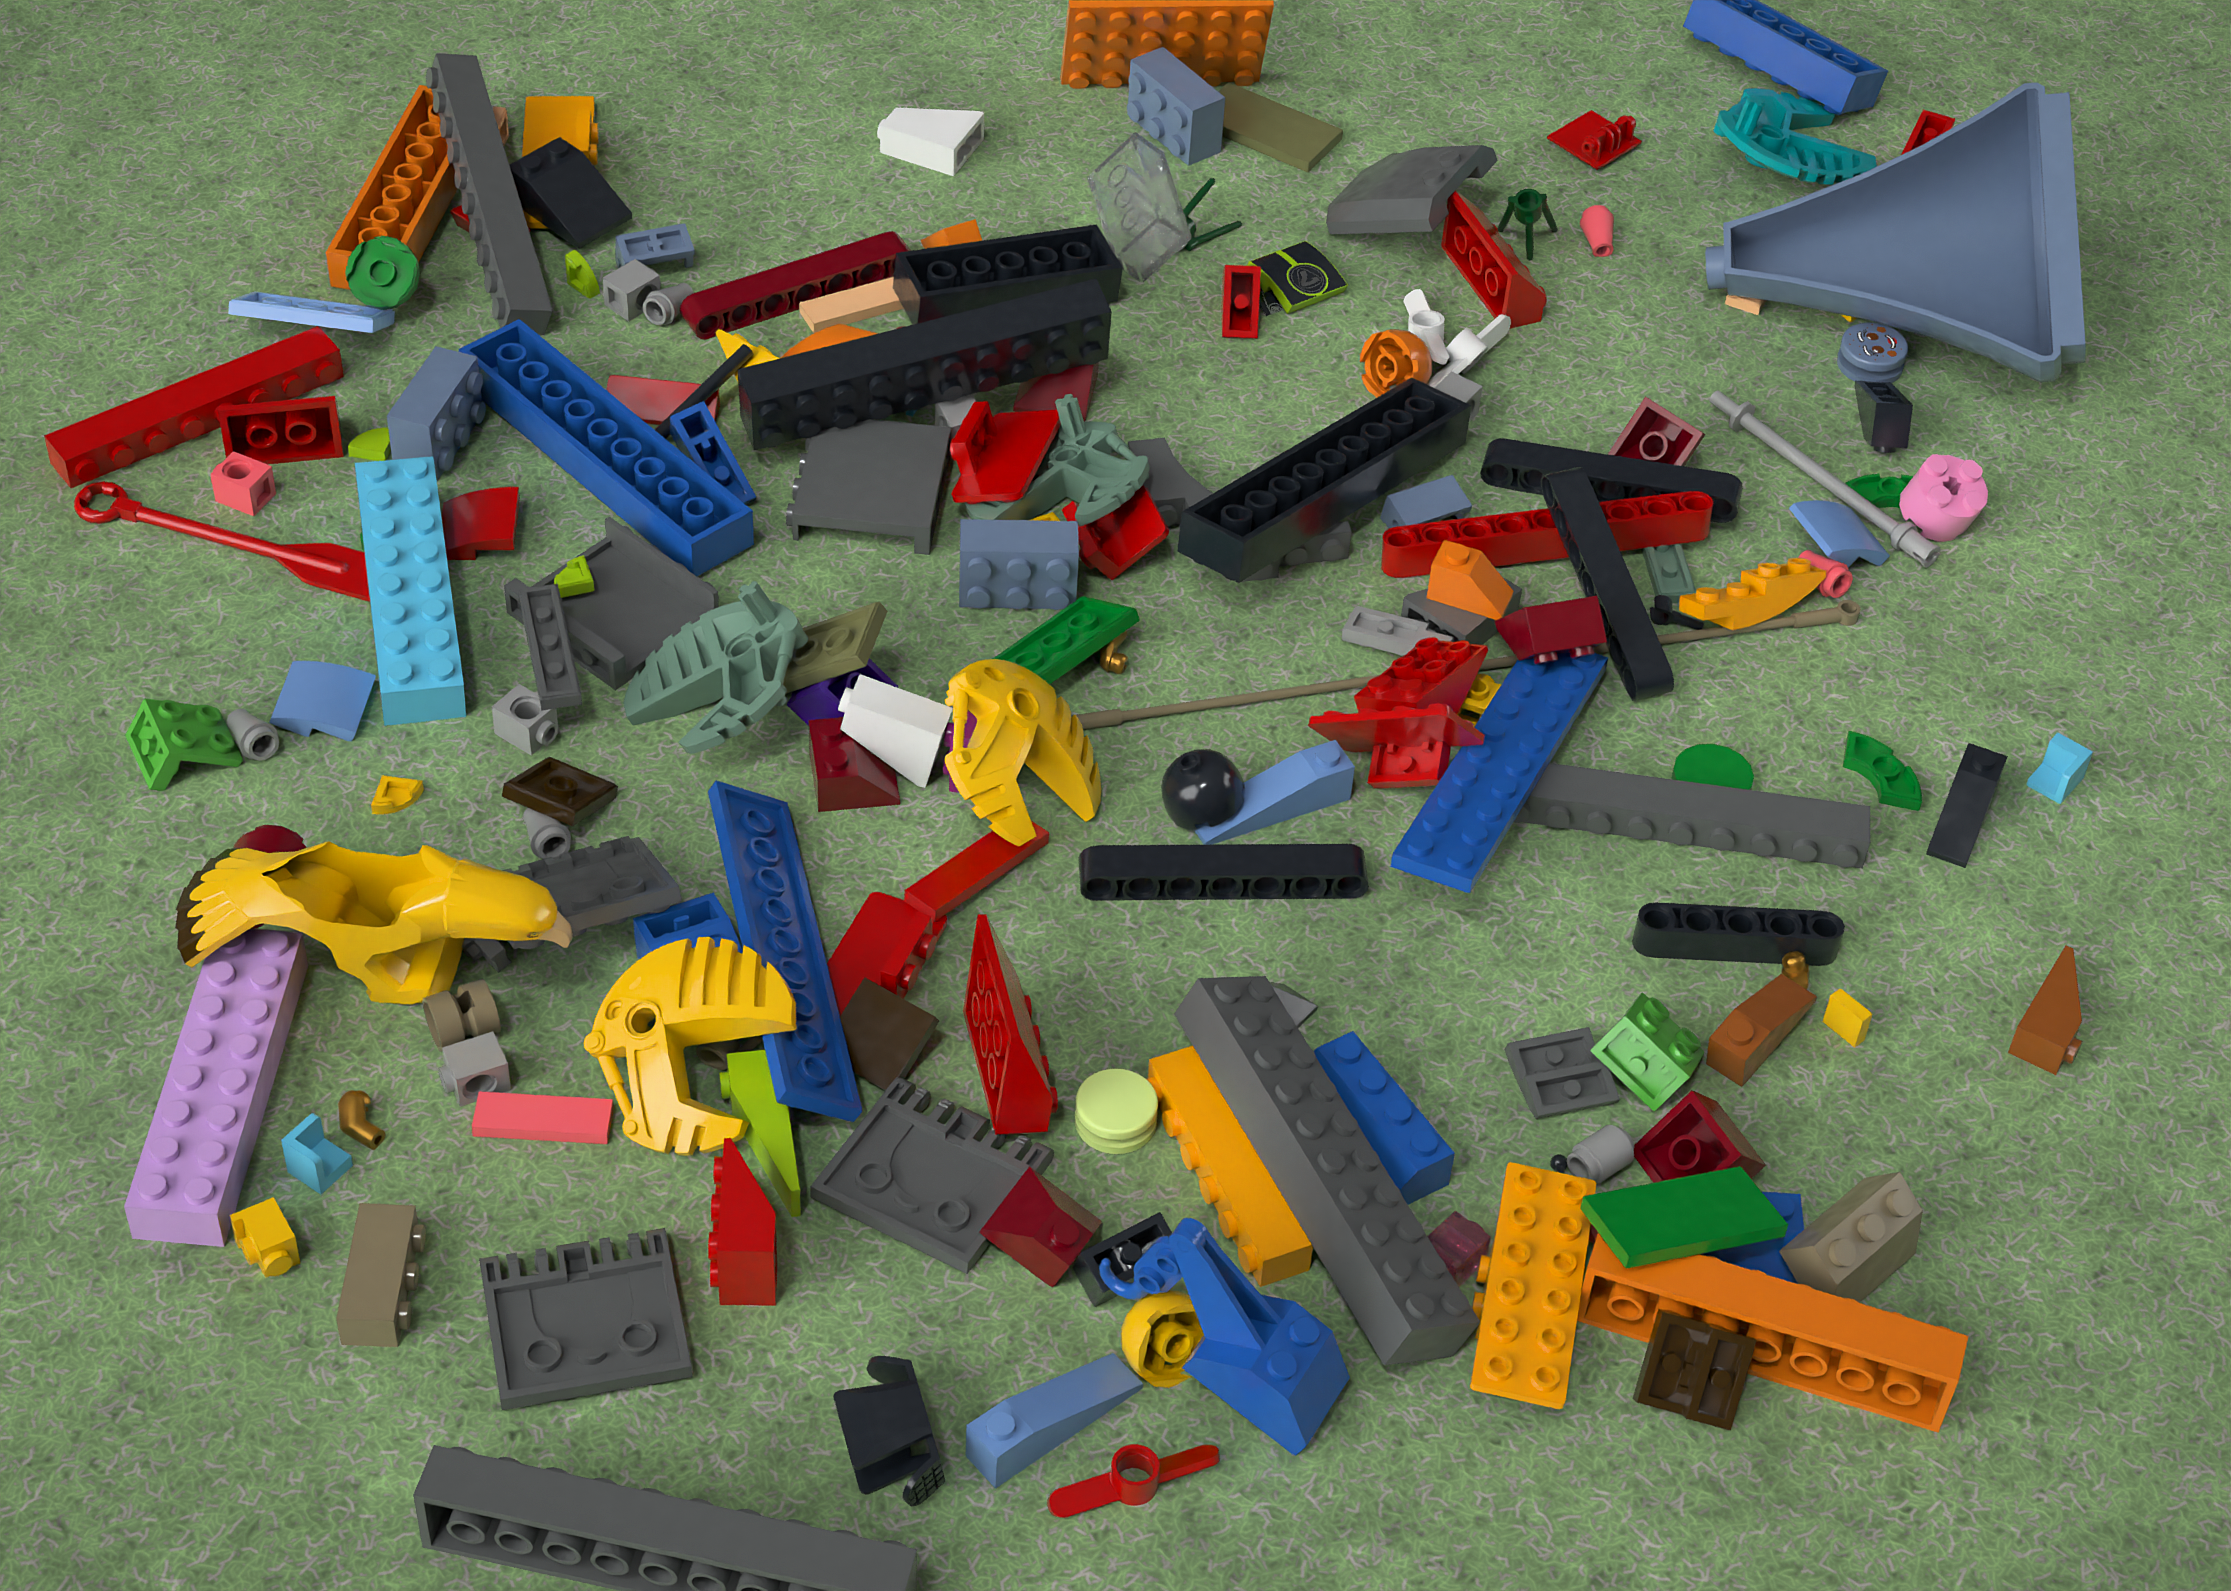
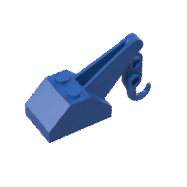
M1183 1218L1170 1236L1158 1238L1134 1265L1133 1283L1119 1279L1110 1269V1260L1107 1258L1102 1260L1099 1265V1271L1104 1283L1117 1295L1130 1300H1138L1146 1297L1148 1294L1168 1292L1183 1277L1204 1335L1182 1368L1291 1454L1296 1456L1308 1445L1350 1378L1335 1336L1330 1328L1295 1301L1261 1295L1219 1247L1207 1228L1192 1218Z

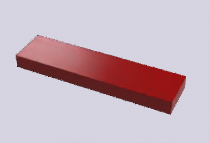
M1031 821L1036 837L1021 846H1016L992 830L905 889L904 901L921 913L932 916V920L935 922L1047 845L1049 842V832Z

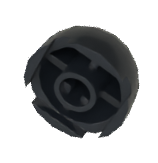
M1197 749L1184 753L1170 764L1162 779L1161 791L1166 811L1177 826L1187 830H1197L1195 824L1208 822L1210 827L1221 824L1232 817L1244 801L1242 791L1243 788L1245 789V784L1240 772L1227 756L1211 749Z

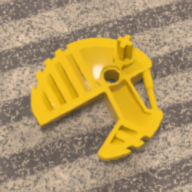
M980 660L969 664L957 672L948 683L949 690L946 691L948 698L944 700L947 706H953L952 721L954 723L953 751L948 753L944 760L959 793L964 800L971 799L975 804V807L971 808L980 819L987 818L992 824L988 827L1016 846H1021L1035 838L1036 833L1016 780L1025 763L1085 822L1095 817L1101 802V779L1098 763L1093 764L1092 744L1088 735L1084 737L1082 724L1076 714L1071 717L1070 707L1062 696L1057 698L1055 689L1037 674L1006 660ZM969 710L977 718V724L967 748H963L964 728L967 723V712Z
M698 937L695 948H692V941L688 938L661 946L636 961L621 975L607 993L594 1020L592 1031L584 1039L585 1050L598 1059L609 1088L614 1091L625 1118L622 1125L623 1133L634 1142L659 1153L669 1154L672 1147H675L674 1153L682 1156L693 1155L697 1146H700L699 1151L703 1154L719 1150L724 1146V1138H731L734 1143L742 1139L749 1122L691 1099L683 1050L687 1046L796 1030V1002L785 979L771 963L767 961L766 970L762 966L761 955L745 945L743 946V952L740 953L738 952V944L728 939L721 938L720 946L715 947V940L711 937ZM656 1018L654 1027H649L647 1024ZM627 1057L633 1108L623 1086L625 1083L615 1061L617 1058Z

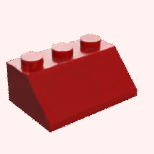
M335 396L218 407L226 458L234 451L268 465L344 457L340 416Z

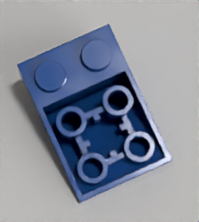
M714 892L670 906L667 910L660 913H647L633 918L638 959L661 946L687 938L692 941V948H695L698 937H711L715 940V947L720 946L721 938L728 939L738 944V952H743L730 918Z

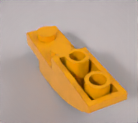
M1790 558L1786 564L1780 565L1776 563H1760L1756 569L1741 571L1740 583H1728L1726 588L1723 589L1702 587L1696 589V593L1681 595L1679 611L1703 621H1711L1730 630L1749 627L1766 621L1798 603L1826 578V570L1812 566L1811 561L1804 558Z

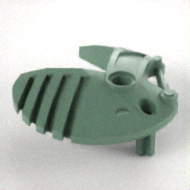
M1067 394L1063 399L1055 401L1061 425L1025 495L1009 503L1003 501H983L978 504H968L965 502L971 519L1030 520L1047 511L1063 498L1068 497L1080 503L1075 513L1076 521H1078L1080 527L1114 511L1121 504L1128 501L1135 494V491L1140 489L1145 480L1149 478L1150 464L1148 457L1144 455L1137 457L1118 436L1114 424L1094 421L1084 422L1077 398H1073L1072 394ZM1115 451L1117 454L1122 455L1126 460H1121L1119 458L1111 456L1110 454Z
M753 581L749 586L742 585L739 588L741 592L738 595L739 602H733L700 615V620L695 623L689 621L681 627V632L673 636L671 634L663 641V647L658 652L654 649L645 659L646 666L641 673L637 670L625 694L623 704L628 720L632 725L670 718L723 698L679 741V744L686 753L693 754L726 742V739L741 734L747 730L746 726L755 724L775 705L783 706L787 702L785 697L787 689L783 682L788 663L791 662L793 650L803 647L808 641V636L799 620L789 608L780 603L770 601L756 581Z

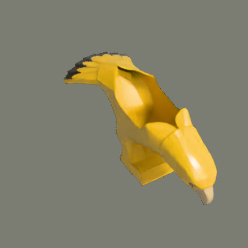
M329 841L295 852L266 853L249 848L224 850L215 858H210L202 870L196 871L188 886L183 889L176 908L178 912L175 928L178 930L177 949L180 951L184 963L191 968L219 947L257 924L264 923L284 926L303 932L325 944L332 951L339 969L363 981L367 986L366 993L372 1002L410 1005L422 1003L423 997L445 990L450 991L461 957L464 938L509 941L540 939L552 941L563 948H567L573 936L570 923L557 910V904L548 889L524 876L494 869L465 858L458 860L428 845H422L418 854L393 856L356 852L339 847Z

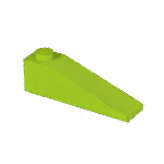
M756 1050L726 1054L727 1072H719L721 1099L730 1098L732 1116L749 1122L744 1135L791 1217L801 1216L800 1186L789 1109L787 1105L777 1103L766 1051Z

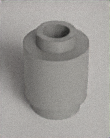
M1606 1125L1573 1147L1572 1153L1567 1157L1568 1168L1573 1176L1591 1179L1599 1184L1633 1161V1140L1625 1130L1614 1125Z

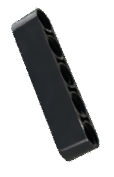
M1655 902L1648 903L1639 910L1632 944L1638 953L1651 958L1782 964V958L1785 954L1797 951L1805 956V963L1809 966H1825L1833 963L1837 957L1845 925L1839 916L1827 911Z

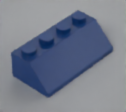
M1352 1031L1317 1047L1313 1051L1330 1081L1335 1085L1343 1102L1356 1119L1358 1126L1379 1156L1381 1163L1394 1184L1399 1188L1406 1203L1409 1205L1449 1185L1455 1155L1454 1151L1355 1032Z

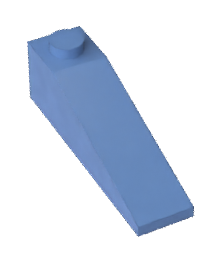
M1336 740L1299 751L1244 782L1245 789L1243 788L1242 791L1244 801L1232 817L1213 827H1210L1208 822L1195 824L1197 830L1194 831L1204 845L1216 844L1350 800L1355 766Z
M1114 1353L1005 1399L967 1424L965 1456L996 1489L1143 1389V1383Z

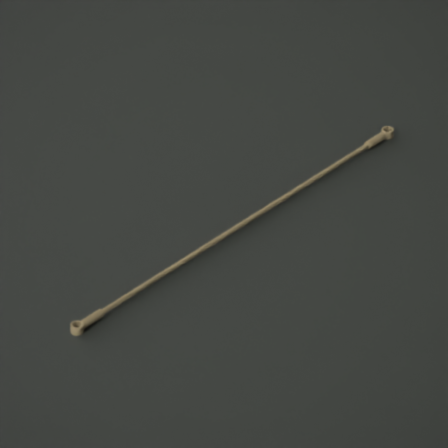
M1842 600L1834 608L1792 613L1791 617L1770 619L1737 630H1730L1720 626L1657 635L1662 645L1793 626L1794 629L1831 623L1851 626L1857 623L1861 609L1852 600ZM1606 643L1593 648L1596 654L1609 652ZM1515 655L1487 659L1483 661L1479 670L1514 666L1518 658ZM1379 675L1127 711L1112 709L1077 714L1076 716L1080 720L1083 730L1121 725L1122 721L1366 687L1369 680Z

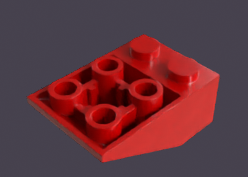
M1435 637L1422 639L1415 644L1411 651L1403 657L1394 660L1391 667L1381 675L1369 680L1367 686L1354 695L1357 709L1368 708L1382 712L1392 711L1393 707L1396 706L1427 709L1430 704H1444L1453 709L1452 712L1458 714L1488 653L1487 645L1470 644L1465 640L1449 642L1440 641Z
M724 1138L723 1156L714 1157L713 1180L714 1184H716L715 1194L711 1196L713 1232H709L708 1259L711 1260L710 1287H719L720 1305L776 1306L778 1272L776 1213L731 1138Z

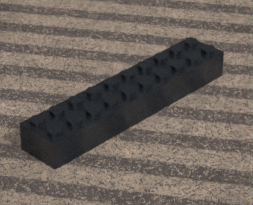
M1095 278L737 369L740 417L753 450L766 447L772 448L781 443L801 438H811L817 435L820 430L833 427L846 429L856 422L869 419L880 420L889 415L909 410H919L924 406L944 401H954L963 396L978 392H988L1013 383H1023L1032 378L1048 374H1058L1067 369L1086 364H1096L1108 359L1112 311Z
M1411 377L1182 511L1177 552L1193 559L1198 564L1222 574L1229 580L1240 583L1466 443L1472 405Z

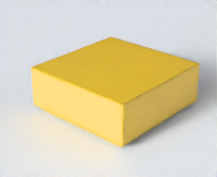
M1840 988L1830 995L1822 1022L1855 1048L1865 1040L1873 1014Z

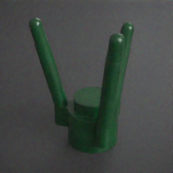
M1210 178L1185 208L1161 229L1160 237L1166 247L1174 251H1179L1185 247L1188 251H1191L1201 243L1242 226L1241 221H1236L1194 237L1196 225L1188 215L1215 184L1214 178Z
M1523 189L1516 196L1508 197V206L1497 230L1498 232L1504 231L1514 212L1516 219L1525 225L1526 258L1531 261L1533 260L1534 250L1533 224L1540 219L1542 212L1551 231L1555 233L1558 231V228L1548 207L1547 195L1544 193L1540 194L1534 189Z

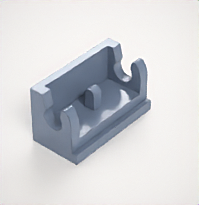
M685 223L615 236V261L618 268L634 259L644 265H651L683 258L685 268L693 267L695 250Z
M1449 475L1387 495L1380 519L1383 523L1385 522L1388 529L1397 526L1430 523L1452 516L1454 519H1463V514L1471 511L1472 504L1454 476Z

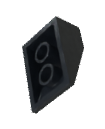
M561 137L509 164L523 211L578 249L632 219V212L585 154Z

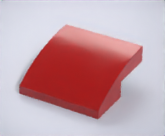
M519 487L478 490L460 495L443 503L441 517L447 560H476L477 550H514L520 501Z

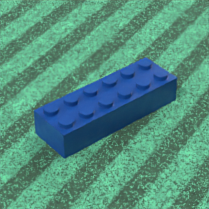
M1693 0L1683 27L1694 32V38L1719 46L1718 50L1721 53L1732 57L1737 56L1745 60L1744 64L1748 68L1756 71H1765L1772 75V81L1780 85H1790L1796 88L1799 96L1825 104L1824 109L1836 115H1842L1851 111L1858 112L1860 109L1873 107L1888 73V70L1759 0Z

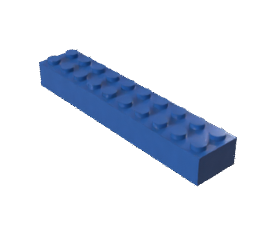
M520 319L459 349L461 353L477 356L479 373L483 376L481 387L482 401L651 544L655 545L663 554L676 563L684 565L695 576L703 574L754 545L752 509Z

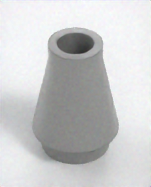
M679 283L676 286L650 292L643 303L644 314L655 325H668L680 313V305L683 300L694 292L687 283Z
M242 708L236 709L229 714L227 726L232 730L238 746L245 757L262 761L270 758L277 751L279 746L278 732L273 725L251 715Z
M530 808L525 810L523 821L527 827L531 850L537 857L542 859L552 857L555 860L559 859L560 854L569 851L571 834L566 826L558 820Z

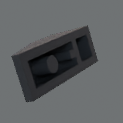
M1855 380L1854 387L1864 439L1870 446H1874V450L1878 452L1894 453L1896 448H1908L1913 404L1891 382Z
M1968 743L1926 855L1966 868L1997 790L2008 756Z

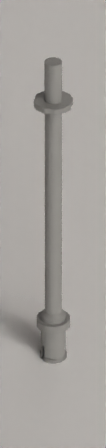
M1719 390L1711 395L1710 403L1731 417L1729 427L1737 432L1743 428L1747 429L1890 535L1891 546L1897 551H1905L1926 568L1936 561L1939 556L1938 552L1941 551L1940 547L1919 534L1914 524L1911 522L1899 524L1753 416L1755 406L1750 402H1744L1739 406Z

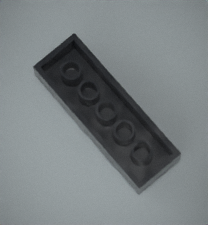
M1096 224L898 252L895 258L893 289L914 325L1095 278L1107 303L1118 302L1123 267Z

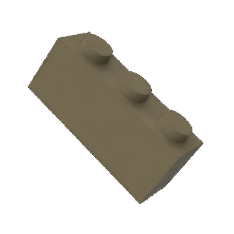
M359 1203L336 1317L341 1345L398 1347L401 1330H409L412 1305L411 1301H407L409 1291H416L419 1279V1265L414 1260L416 1252L423 1253L426 1241V1227L424 1224H418L415 1205Z

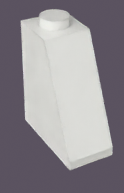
M895 108L879 124L877 137L880 139V153L954 176L984 140V113L968 110Z
M860 674L854 689L846 687L841 698L838 711L845 714L840 729L915 785L926 787L953 708Z

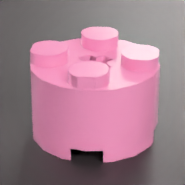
M1932 454L1900 494L1899 506L1903 518L1906 522L1910 518L1916 526L1922 529L1920 534L1925 538L1937 542L1954 540L1958 535L1967 530L1987 504L1988 489L1982 477V468L1973 460H1963L1951 455Z

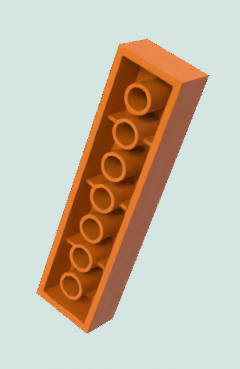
M425 85L418 86L326 251L331 287L350 290L345 274L348 258L357 245L364 241L367 242L375 239L374 237L387 236L398 239L412 250L419 263L457 191L454 180L455 169L453 163H449L447 157L448 145L446 138H442L440 133V117L433 109L434 96L432 89Z
M1599 1233L1597 1234L1587 1266L1577 1317L1579 1322L1649 1343L1658 1308L1717 1325L1757 1340L1747 1374L1938 1433L1959 1381L1969 1337L1954 1332L1947 1327L1934 1326L1914 1320L1897 1312L1881 1310L1859 1303L1851 1298H1842L1813 1289L1805 1284H1796L1769 1276L1759 1270H1750L1723 1262L1712 1256L1697 1254L1626 1269Z

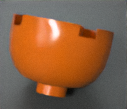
M1390 329L1372 334L1364 343L1360 354V363L1365 362L1366 374L1361 376L1367 390L1375 397H1379L1391 390L1390 386L1394 384L1399 385L1411 377L1428 384L1432 374L1430 351L1425 342L1414 333L1401 329Z

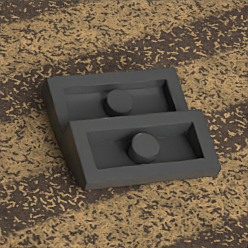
M1589 1027L1510 1042L1504 1050L1509 1065L1535 1119L1619 1102L1620 1098L1610 1069L1590 1051L1595 1043Z

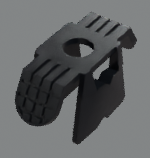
M874 1356L868 1362L867 1372L873 1379L883 1384L839 1390L834 1393L833 1398L860 1492L865 1495L871 1494L912 1474L904 1488L903 1500L908 1505L914 1507L927 1500L946 1482L912 1361L890 1356ZM926 1439L930 1453L912 1456L910 1446Z

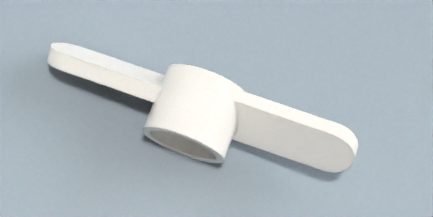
M1421 289L1413 290L1404 298V304L1409 313L1408 331L1414 333L1425 342L1433 361L1444 365L1449 359V354L1444 345L1445 318L1441 313L1431 310L1427 298Z
M1503 314L1499 315L1477 335L1473 334L1468 328L1462 330L1446 347L1450 362L1432 377L1427 385L1435 388L1451 371L1456 374L1460 372L1465 374L1489 349L1508 333L1511 325L1510 317Z

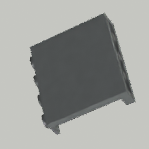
M869 419L856 422L846 429L833 427L820 430L817 435L806 438L805 449L808 452L801 453L799 462V475L802 476L801 478H795L792 496L795 503H788L786 512V525L792 526L793 540H799L802 525L914 537V554L930 555L951 456V427Z
M607 517L605 519L606 537L577 556H585L594 581V591L563 597L561 602L574 661L616 691L630 681L637 670L640 673L646 666L645 659L654 649L658 652L663 647V641L671 634L673 636L681 632V627L689 621L695 623L700 620V615L718 608L719 596L718 591L713 585L704 582L689 572L681 563H676L655 545L649 544L635 535L629 527L622 526L611 517ZM567 563L531 587L554 584L555 576L567 567ZM514 578L504 585L506 610L509 615L524 625L518 589L530 587Z

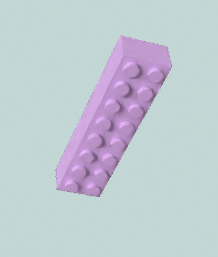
M249 929L222 945L204 959L124 1205L132 1239L225 1246L231 1226L230 1215L234 1214L308 969L302 933Z

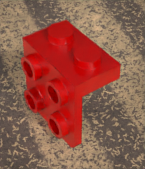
M1144 485L1135 491V494L1128 501L1121 504L1114 511L1079 527L1078 525V544L1081 548L1079 550L1080 559L1089 569L1092 570L1096 567L1111 580L1115 579L1169 534L1166 522L1150 492ZM1075 501L1070 502L1062 509L1067 521H1076L1075 513L1079 505Z

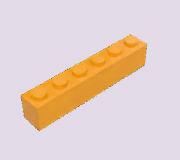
M1193 1045L1149 1059L1147 1080L1152 1084L1157 1093L1158 1106L1162 1112L1164 1128L1170 1137L1176 1136L1181 1145V1156L1188 1170L1194 1169L1199 1177L1200 1191L1207 1204L1213 1203L1218 1211L1219 1225L1224 1236L1227 1239L1233 1238L1236 1243L1238 1258L1243 1270L1246 1273L1252 1272L1260 1287L1309 1271L1313 1251L1311 1242Z

